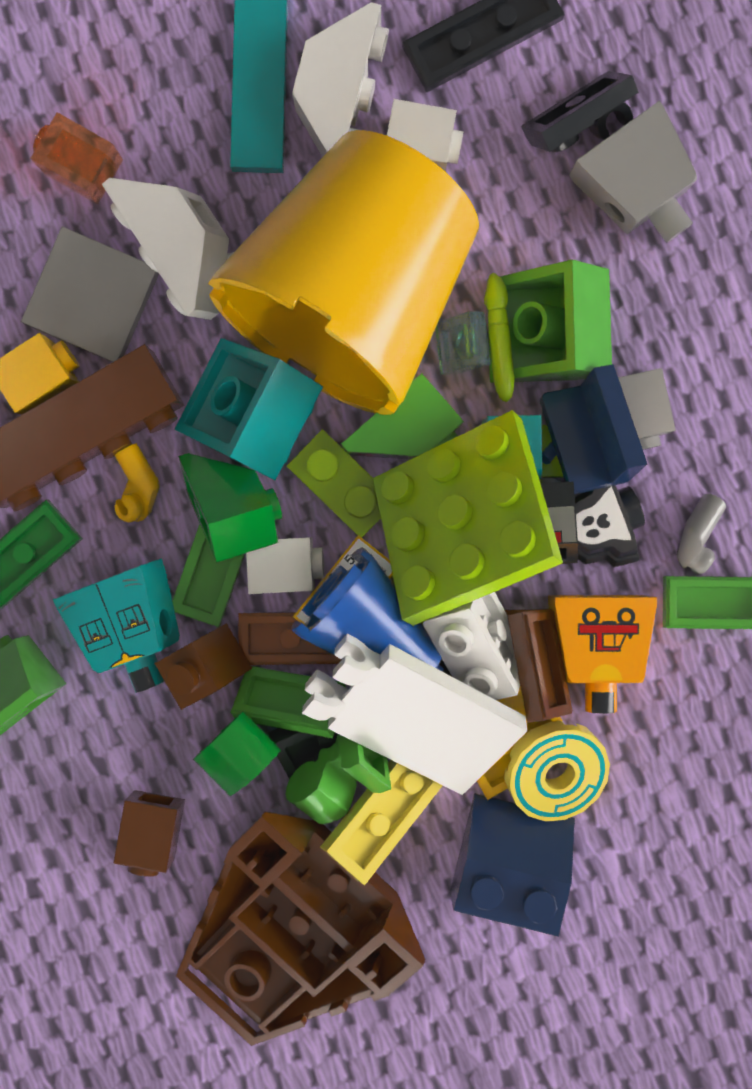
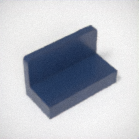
M614 364L593 368L580 386L546 392L540 398L539 402L565 482L574 481L575 494L627 483L647 465Z

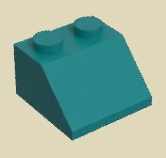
M221 338L174 430L276 481L283 465L290 456L291 449L307 418L314 409L315 402L323 386L279 358Z

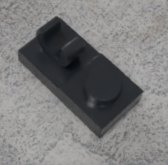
M607 71L523 124L521 128L531 146L549 152H559L571 147L579 140V133L588 127L594 136L605 140L610 136L606 127V119L610 113L614 112L617 120L622 125H626L633 120L632 110L624 102L639 93L634 78L629 74Z

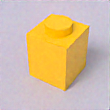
M38 333L0 358V391L13 411L22 415L78 383L79 380L73 371L80 366L73 353L62 340L54 343L51 339Z

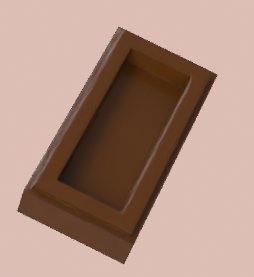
M552 609L507 615L527 723L545 721L572 714L573 710L554 611Z

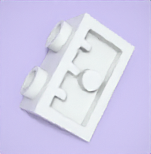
M495 592L423 622L425 630L453 678L495 700L518 695L520 681L508 617Z

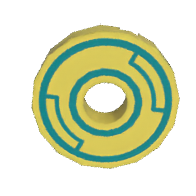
M563 721L548 722L531 729L515 743L509 754L511 761L508 765V771L505 767L504 780L514 803L527 816L542 821L566 820L584 812L599 798L608 782L610 762L605 747L586 726L575 723L577 726L565 725ZM564 762L568 763L562 775L554 779L546 778V773L553 765Z

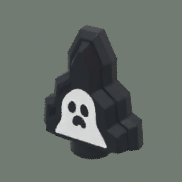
M614 485L575 494L578 561L583 564H590L604 560L611 567L639 561L633 530L644 526L645 518L641 504L633 489L627 486L617 490V487Z

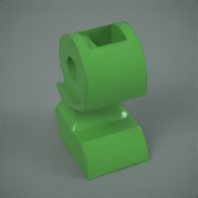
M338 734L336 742L331 747L320 750L316 762H306L293 773L286 787V799L318 824L338 821L349 812L357 781L371 792L383 793L391 790L388 759Z

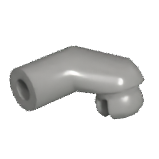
M705 494L701 497L685 524L676 554L680 565L683 568L688 566L695 574L705 573L715 560L714 552L710 548L704 547L726 509L725 502L715 495Z

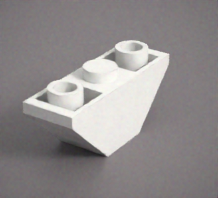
M371 2L305 41L292 95L295 111L322 157L345 133L358 130L350 128V126L356 125L359 110L369 112L375 89V79L368 78V59L382 62L389 33L388 28L381 27L380 4Z
M108 178L102 186L113 201L110 206L118 221L134 233L141 244L138 251L145 263L152 270L158 272L169 289L166 291L169 301L185 316L212 320L219 314V311L209 296L214 287L208 283L227 259L229 238L202 196L174 186Z

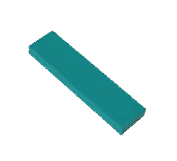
M235 0L230 157L232 172L284 173L288 0Z

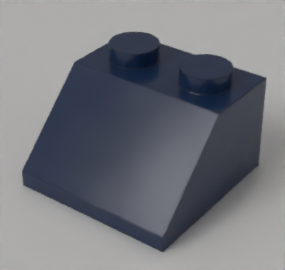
M474 793L450 889L453 911L559 937L572 884L575 818L542 821L527 816L513 802L493 797L487 800L485 795Z

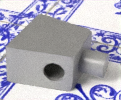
M660 100L577 159L569 174L572 181L626 234H629L649 219L664 241L668 243L693 224L676 199L686 193L697 180V175Z

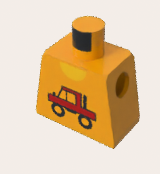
M548 595L549 609L554 611L567 682L585 683L586 712L599 714L616 713L617 683H642L645 678L657 608V597L647 595Z

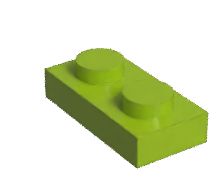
M323 429L286 466L361 538L381 519L373 477Z

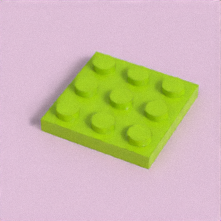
M513 410L373 478L401 618L413 626L563 563L523 421Z

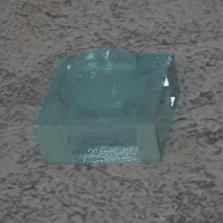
M468 311L438 322L435 333L440 375L458 374L491 365L485 312Z

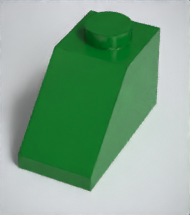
M190 453L178 456L188 498L216 563L278 543L275 521L282 519L281 506L274 489L265 490L255 470Z

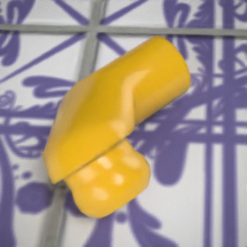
M135 443L114 455L128 478L122 497L116 500L114 508L118 518L127 523L142 521L152 512L160 488L156 474L138 444Z

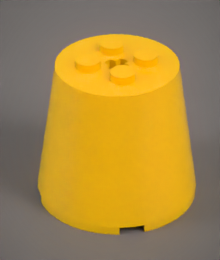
M367 130L350 131L345 133L215 272L208 283L214 287L209 296L222 316L262 353L279 358L285 363H288L289 360L297 363L316 375L314 381L323 386L322 392L343 403L370 413L391 415L395 413L407 395L479 230L478 216L473 204L461 187L442 168L419 151L381 133Z

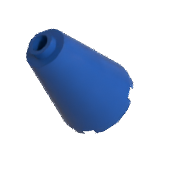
M363 547L350 555L358 562L356 565L354 564L349 571L340 565L302 609L309 616L306 623L303 624L295 620L291 627V630L300 638L333 655L335 647L346 634H349L378 654H381L391 644L443 672V667L439 664L442 658L421 623L413 626L402 620L395 586L373 555Z

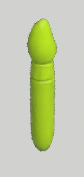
M492 273L488 278L484 304L489 311L488 331L493 380L499 398L503 402H508L513 396L515 379L510 328L508 325L509 320L506 310L508 293L502 278L496 273Z

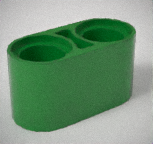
M242 711L193 760L229 796H232L257 777L278 755L281 749Z

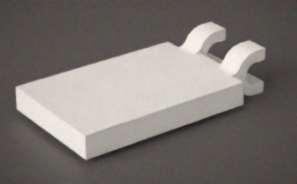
M346 634L335 647L334 655L342 660L333 669L332 677L317 669L305 683V691L312 695L303 705L302 714L319 721L329 718L328 729L461 795L527 732L526 716L391 644L381 654H378L349 634ZM334 679L352 686L347 689L338 684Z

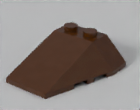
M266 811L230 847L217 883L207 900L206 909L193 933L176 974V977L251 1046L305 1027L307 1020L329 1012L331 1017L344 1013L348 1005L371 997L373 1001L385 998L421 969L426 960L400 897L387 882L375 872L368 882L363 885L321 849L320 846L332 833L324 824H318L314 820ZM189 965L203 973L253 1019L261 1030L256 1032L188 969Z

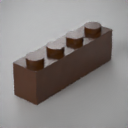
M144 344L0 427V508L11 506L14 512L22 510L42 498L39 489L55 480L59 485L67 484L87 472L84 463L100 454L103 455L104 459L112 458L122 449L132 445L129 437L145 428H148L150 433L157 432L178 419L174 411L185 405L157 356L147 345Z

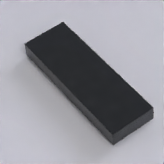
M480 0L405 40L402 48L427 93L563 20L565 14L557 0Z

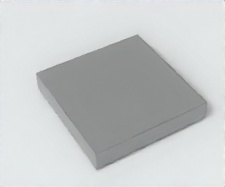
M62 226L21 322L45 334L114 362L125 355L159 273L152 270L142 260Z

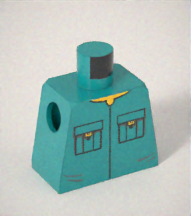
M162 558L53 599L58 612L93 671L102 673L125 665L135 693L164 682L155 665L158 662L155 653L178 642L180 633Z

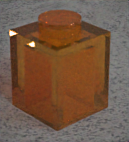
M56 112L50 125H45L39 130L33 144L34 153L30 158L45 175L96 204H99L106 191L102 184L108 178L114 177L123 161L111 142Z

